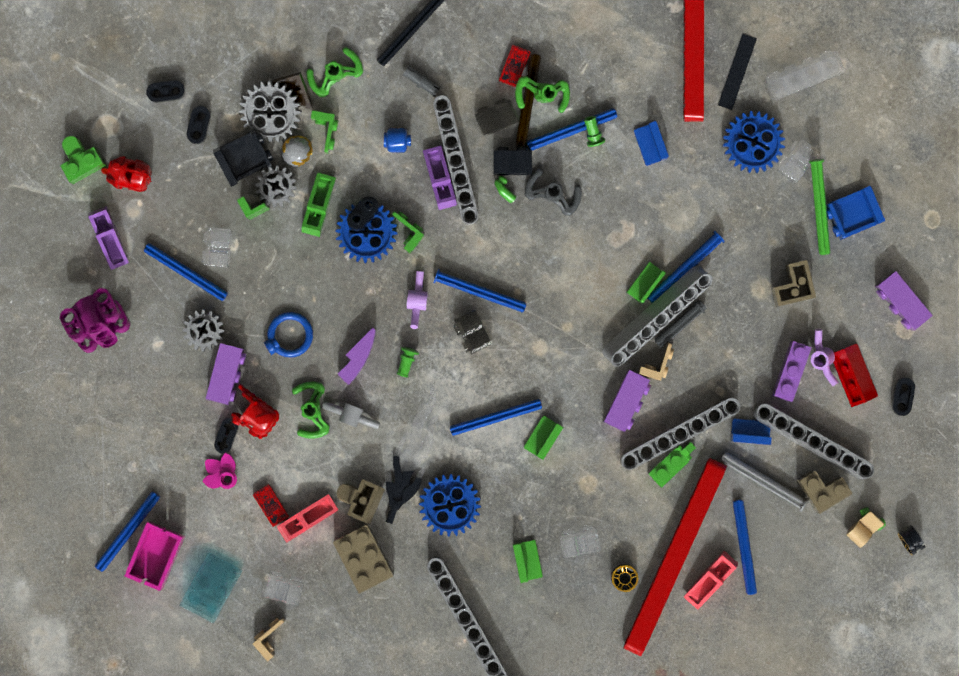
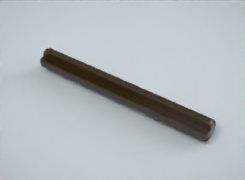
M531 54L527 77L537 83L541 55ZM526 87L523 98L525 107L521 110L516 147H526L534 101V93Z

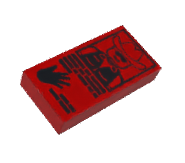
M513 45L499 82L516 88V84L522 76L529 58L530 51Z
M270 485L253 494L272 527L290 517Z

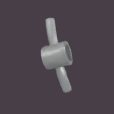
M327 401L323 404L324 409L341 415L340 422L356 428L358 423L375 429L379 428L380 422L363 416V409L348 403H345L344 408Z

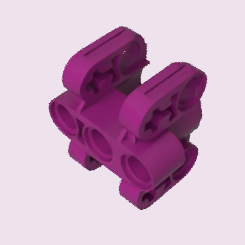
M105 288L97 289L93 295H88L77 301L71 308L64 309L59 317L69 338L76 342L86 353L95 351L97 345L103 348L115 345L118 341L115 334L128 331L131 324L122 305L114 300L113 296ZM101 294H107L105 301H98ZM68 314H74L72 321L65 322ZM119 318L123 321L122 326H119ZM85 338H87L90 341L89 346H86L87 344Z

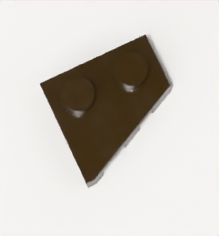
M301 72L272 80L273 85L280 81V87L287 84V91L293 89L291 95H298L295 102H301V106H306L308 109L313 107ZM276 98V103H284L282 98Z

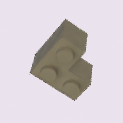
M804 260L786 265L790 284L771 289L776 307L816 298L808 261Z
M812 470L797 479L816 513L819 514L853 494L843 477H837L824 485L818 473Z

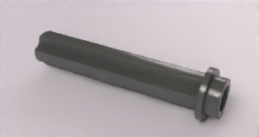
M700 300L694 301V305L655 338V343L660 348L664 347L701 313H705L704 310L707 309Z

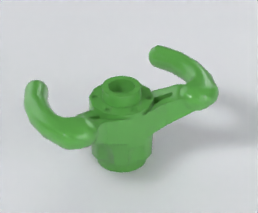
M348 47L343 48V53L354 62V68L342 66L336 61H331V63L325 65L326 76L322 87H318L316 84L313 70H307V80L315 94L319 97H326L331 86L347 76L360 77L362 75L363 66L354 51Z
M522 76L516 84L515 98L520 109L525 107L522 97L524 86L534 93V98L540 103L554 101L557 93L562 91L563 98L558 111L563 113L568 106L570 89L568 83L564 80H559L553 85L536 83L529 77Z
M318 382L301 383L292 389V393L298 394L306 389L315 390L310 400L302 404L301 415L306 419L312 420L319 427V430L311 432L299 429L297 435L309 439L320 438L329 433V425L322 419L320 398L325 388L322 383Z

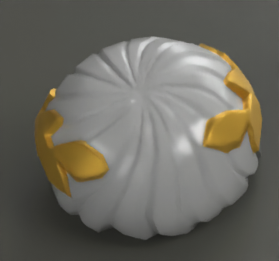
M292 136L282 146L283 160L288 165L299 167L308 162L313 153L311 142L303 136Z

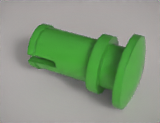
M596 116L586 117L584 122L588 132L587 139L589 140L587 146L595 147L603 144L606 140L604 137H601L602 132L598 129Z
M401 347V350L404 352L400 355L402 359L396 374L408 378L412 362L415 361L414 355H419V352L409 347Z

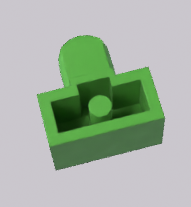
M74 136L66 137L63 140L62 148L69 161L60 166L70 183L75 184L106 166L98 149L95 147L86 151L80 140Z

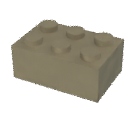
M369 524L333 541L359 594L394 576Z

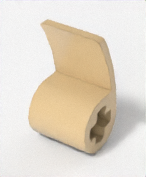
M870 511L848 530L846 536L861 548L870 540L872 534L884 526L885 523Z

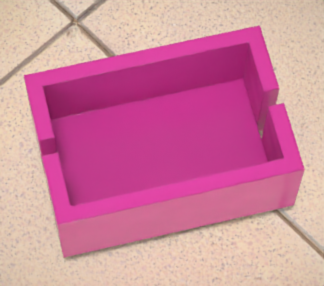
M150 521L147 522L124 576L139 583L143 582L146 578L148 580L145 581L144 585L158 591L163 590L185 536L170 529L164 532L165 527Z

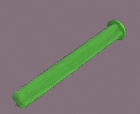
M824 159L810 160L809 163H811L818 247L820 255L830 254V241L822 163Z

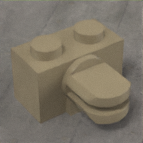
M362 479L359 488L349 484L339 486L337 498L351 505L347 515L371 524L385 489Z

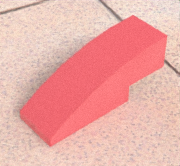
M328 494L276 527L287 543L337 512L338 508Z
M723 551L688 590L684 598L698 610L737 568L738 562L727 552Z

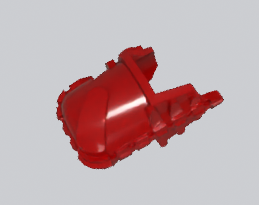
M127 156L110 161L108 168L101 169V172L107 175L106 181L117 189L124 187L128 188V190L143 192L152 182L150 166L141 160L128 159Z
M239 384L238 388L242 391L241 395L251 404L243 415L233 412L231 414L233 417L232 422L237 426L248 427L250 429L248 432L259 439L267 437L272 427L279 421V412Z

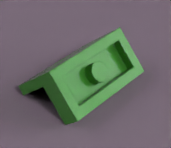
M245 197L237 200L246 218L249 220L270 210L266 203L252 209Z
M649 262L627 293L643 304L666 272Z
M543 416L524 448L544 460L564 427Z
M530 540L513 544L520 583L542 578L536 541Z

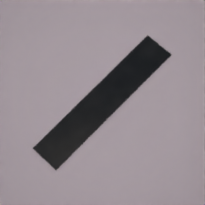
M742 34L718 106L729 110L733 109L757 40L756 38Z

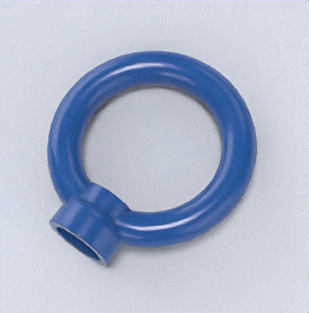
M285 312L271 321L267 331L268 340L263 343L271 355L277 353L283 357H297L305 353L311 346L313 329L310 322L303 315L295 312ZM296 320L302 324L306 336L299 348L287 350L278 344L275 339V331L281 322Z

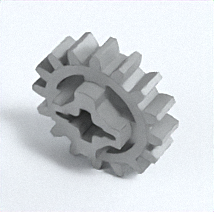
M276 166L275 170L269 167V172L262 170L264 176H257L260 183L255 184L256 187L260 188L256 191V194H262L260 200L266 199V204L272 203L274 208H276L277 203L281 207H284V201L290 203L289 197H295L292 190H297V187L293 186L296 179H290L293 174L291 172L286 174L287 169L285 167L280 171L279 166ZM278 174L276 178L268 179L269 176ZM285 178L288 181L289 189L284 186ZM279 182V186L284 191L278 189L273 191L274 188L269 183L277 184ZM264 185L268 187V195L264 192ZM277 195H285L280 199H275Z
M202 310V314L195 311V317L189 315L190 321H184L187 328L182 329V331L187 332V335L183 338L190 340L188 345L195 344V350L200 346L201 351H205L206 347L209 350H213V344L219 346L217 340H223L220 333L225 332V330L220 329V326L224 324L223 322H218L220 317L218 315L213 317L212 311L206 315V310ZM200 318H205L203 322L199 324L194 323L196 320ZM212 321L216 326V332L212 330ZM206 325L208 333L201 335L202 332L199 329L200 327L204 328ZM191 329L195 331V340L192 337ZM206 338H213L210 342L202 344Z

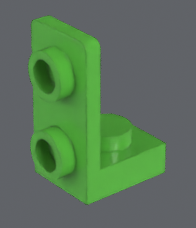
M312 110L311 119L315 121V124L326 126V123H329L324 152L329 154L330 150L334 149L335 139L332 136L333 131H337L338 120H336L335 114Z
M394 211L392 216L415 233L414 236L410 234L404 241L406 245L404 250L411 254L424 237V234H422L423 229L416 223L413 226L408 223V217L399 211L397 214Z

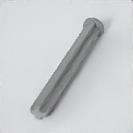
M728 452L722 455L721 462L798 507L800 512L806 506L809 498L801 497Z

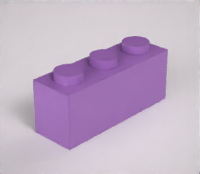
M896 271L892 272L875 286L878 296L882 300H887L890 304L888 306L894 315L898 314L902 320L900 322L907 330H916L933 316Z
M795 341L790 342L772 396L793 402L812 347Z
M220 343L206 395L207 400L226 405L234 402L237 392L234 390L235 383H239L241 378V372H239L240 364L244 365L246 359L244 349Z
M628 370L603 422L623 432L626 429L630 430L634 423L632 416L634 412H639L643 404L640 400L643 394L647 395L651 385L648 384L650 380Z

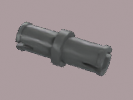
M410 65L403 74V76L417 84L416 87H421L433 95V97L441 88L429 80L427 75H422Z

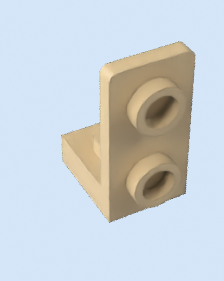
M667 343L659 372L656 371V367L645 364V367L639 368L638 374L661 381L662 377L666 378L669 368L666 367L668 359H672L674 349L671 348L672 344Z
M284 617L281 620L276 618L269 624L271 628L267 632L262 630L254 637L256 641L253 645L267 662L275 655L273 653L274 648L268 641L265 643L263 640L286 621Z

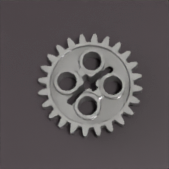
M272 80L268 81V85L261 81V87L258 84H254V90L249 88L247 90L249 95H243L246 101L240 103L244 107L239 110L240 113L244 114L240 120H246L247 123L243 126L244 128L250 127L249 131L254 129L256 134L260 132L263 140L268 137L271 143L275 137L276 141L279 142L281 136L286 139L288 137L287 133L291 135L294 133L292 128L297 129L298 124L295 121L301 120L297 114L302 113V110L297 109V107L301 105V102H295L298 95L292 96L293 89L287 91V84L280 87V81H277L275 85H273ZM258 97L265 100V106L258 105ZM276 98H282L284 106H278ZM271 108V111L287 110V113L274 112L270 115V112L255 113L254 110L267 111ZM258 116L265 119V125H260L257 122ZM276 117H282L285 124H277Z

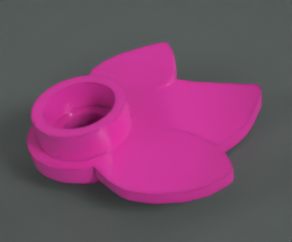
M228 453L222 456L221 461L215 459H207L205 461V467L209 475L203 479V483L207 487L212 489L218 487L230 489L236 485L237 476L234 473L236 464ZM225 476H230L231 481L229 483L224 481Z

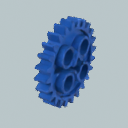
M750 111L749 117L742 113V119L737 116L735 117L736 124L733 122L729 123L732 129H725L729 136H723V139L728 142L722 146L728 148L724 154L731 155L728 161H735L733 167L739 164L741 165L740 171L746 167L748 173L754 169L757 174L759 168L765 172L766 165L770 168L773 167L771 161L775 163L779 161L776 155H783L779 149L785 148L784 145L780 144L785 138L779 136L784 132L783 130H777L780 124H772L774 118L767 120V113L760 117V111L757 112L756 116ZM751 125L754 129L753 134L745 133L744 127ZM763 133L770 134V142L762 140ZM740 134L749 140L756 138V143L769 147V150H766L759 145H755L754 147H752L751 141L741 139L738 137V135ZM737 143H744L746 150L739 152L736 148ZM756 150H760L763 153L762 160H757L754 157Z
M367 203L366 207L371 208L370 204ZM383 205L373 217V219H381L382 225L379 228H374L371 225V220L366 226L369 231H383V235L368 234V237H365L363 233L352 234L347 223V217L351 212L345 209L347 215H340L343 222H337V225L341 226V229H337L335 232L340 233L341 236H338L336 240H342L339 247H346L343 253L350 252V259L357 256V262L363 258L364 263H367L368 258H370L374 263L376 256L380 260H382V253L388 256L387 248L393 250L390 243L396 242L392 236L398 235V232L392 229L396 228L397 224H391L394 217H387L390 211L383 212ZM356 236L362 239L361 245L357 247L351 243L352 239ZM379 237L381 239L380 246H371L372 238Z
M450 474L449 479L442 475V481L436 477V484L429 482L428 484L431 488L423 489L427 494L420 495L424 502L419 503L420 506H424V509L419 512L426 514L422 520H429L427 527L433 525V532L440 529V535L447 531L448 537L451 531H454L456 536H458V530L465 533V526L471 529L470 521L477 522L473 516L480 515L475 510L481 508V505L476 504L480 497L474 496L478 490H471L473 484L467 486V479L461 482L460 475L455 480L452 474ZM456 488L461 489L463 492V496L460 499H455L452 496V491ZM435 493L443 494L444 501L442 503H436L433 500ZM447 500H451L452 503L463 500L467 501L466 504L453 506V510H449V508L433 510V507L446 505ZM459 507L467 510V515L463 518L456 515V510ZM441 511L448 514V520L445 522H441L437 518L438 513Z

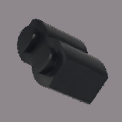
M498 147L497 151H493V175H532V151L528 150V147H517L515 151H510L508 147Z

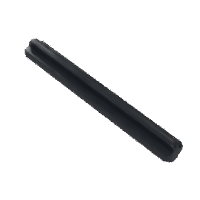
M430 0L377 58V62L385 66L445 0Z

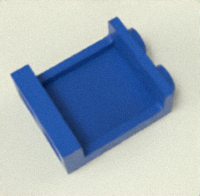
M871 186L826 204L827 218L832 220L834 224L832 230L834 235L839 237L840 240L885 221Z

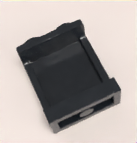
M254 129L213 150V154L231 187L238 184L239 180L267 166H272L271 161L274 159L269 149L265 151L262 145L265 142L260 132L256 134Z

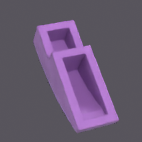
M437 146L423 150L438 209L456 206L457 202L442 147Z
M107 206L89 213V220L110 269L113 270L128 264L127 255Z
M374 328L346 354L351 361L338 375L348 385L358 376L371 353L376 335Z

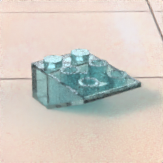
M208 553L179 606L214 624L243 570Z

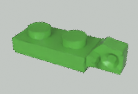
M689 442L684 448L681 445L678 446L648 473L649 476L662 488L689 463V460L692 458L689 454L696 447L692 442Z

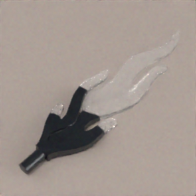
M431 386L429 402L413 419L411 438L407 449L401 455L405 437H402L393 455L395 483L392 481L391 472H388L386 475V490L390 509L385 522L393 524L397 510L417 493L423 474L426 471V467H423L418 472L415 481L410 484L412 474L429 455L433 444L434 423L438 419V415H435L430 420L427 434L423 441L421 434L423 424L435 406L436 391L434 386Z

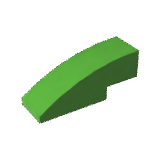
M317 172L301 232L320 237L336 177Z

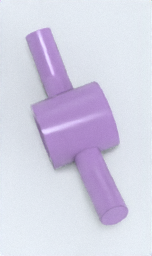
M416 271L415 290H408L407 309H412L410 325L412 329L418 328L420 310L426 311L428 292L422 291L424 271Z
M815 329L814 344L816 352L811 356V364L814 368L823 370L824 376L833 387L839 383L829 367L834 362L835 354L830 348L823 347L822 329ZM821 354L825 356L826 363L821 361L819 357Z

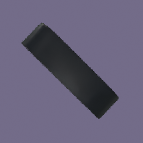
M232 418L225 419L218 431L214 447L219 453L229 452L236 438L239 426L234 423L232 425L235 429L230 430L229 435L226 434L227 427H225V424H229ZM224 437H227L226 444L228 448L221 450V446L218 443L222 442Z

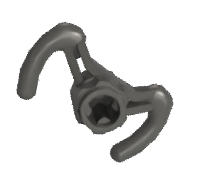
M537 169L527 181L525 196L529 200L537 198L548 200L558 205L564 215H572L577 210L581 201V186L577 185L575 187L573 203L568 206L563 197V187L561 184L551 182L545 188L533 190L535 181L543 174L542 169Z

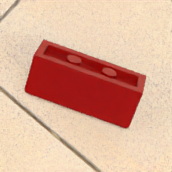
M856 343L834 352L835 359L833 363L851 407L878 397L858 344Z

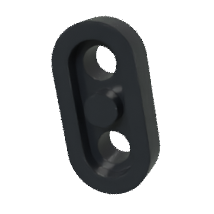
M177 80L152 83L148 86L146 95L154 103L180 100L185 95V87ZM174 88H179V92L177 94H173L172 91ZM159 90L160 95L155 97L154 91Z
M204 106L195 107L191 113L186 135L193 144L203 143L207 136L211 113ZM200 113L205 114V118L203 120H200L198 118V115ZM195 132H200L199 138H194Z
M364 197L348 215L347 223L351 230H363L378 213L379 204L374 197ZM371 203L372 207L367 208L366 204ZM358 217L360 221L354 222L353 219Z
M901 378L895 384L891 407L896 415L905 416L912 409L915 383L911 379ZM902 384L907 385L906 391L901 389ZM899 403L904 404V408L902 410L898 408Z

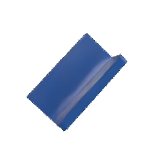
M656 121L634 130L646 166L669 158Z
M733 419L731 441L771 445V428L756 420Z

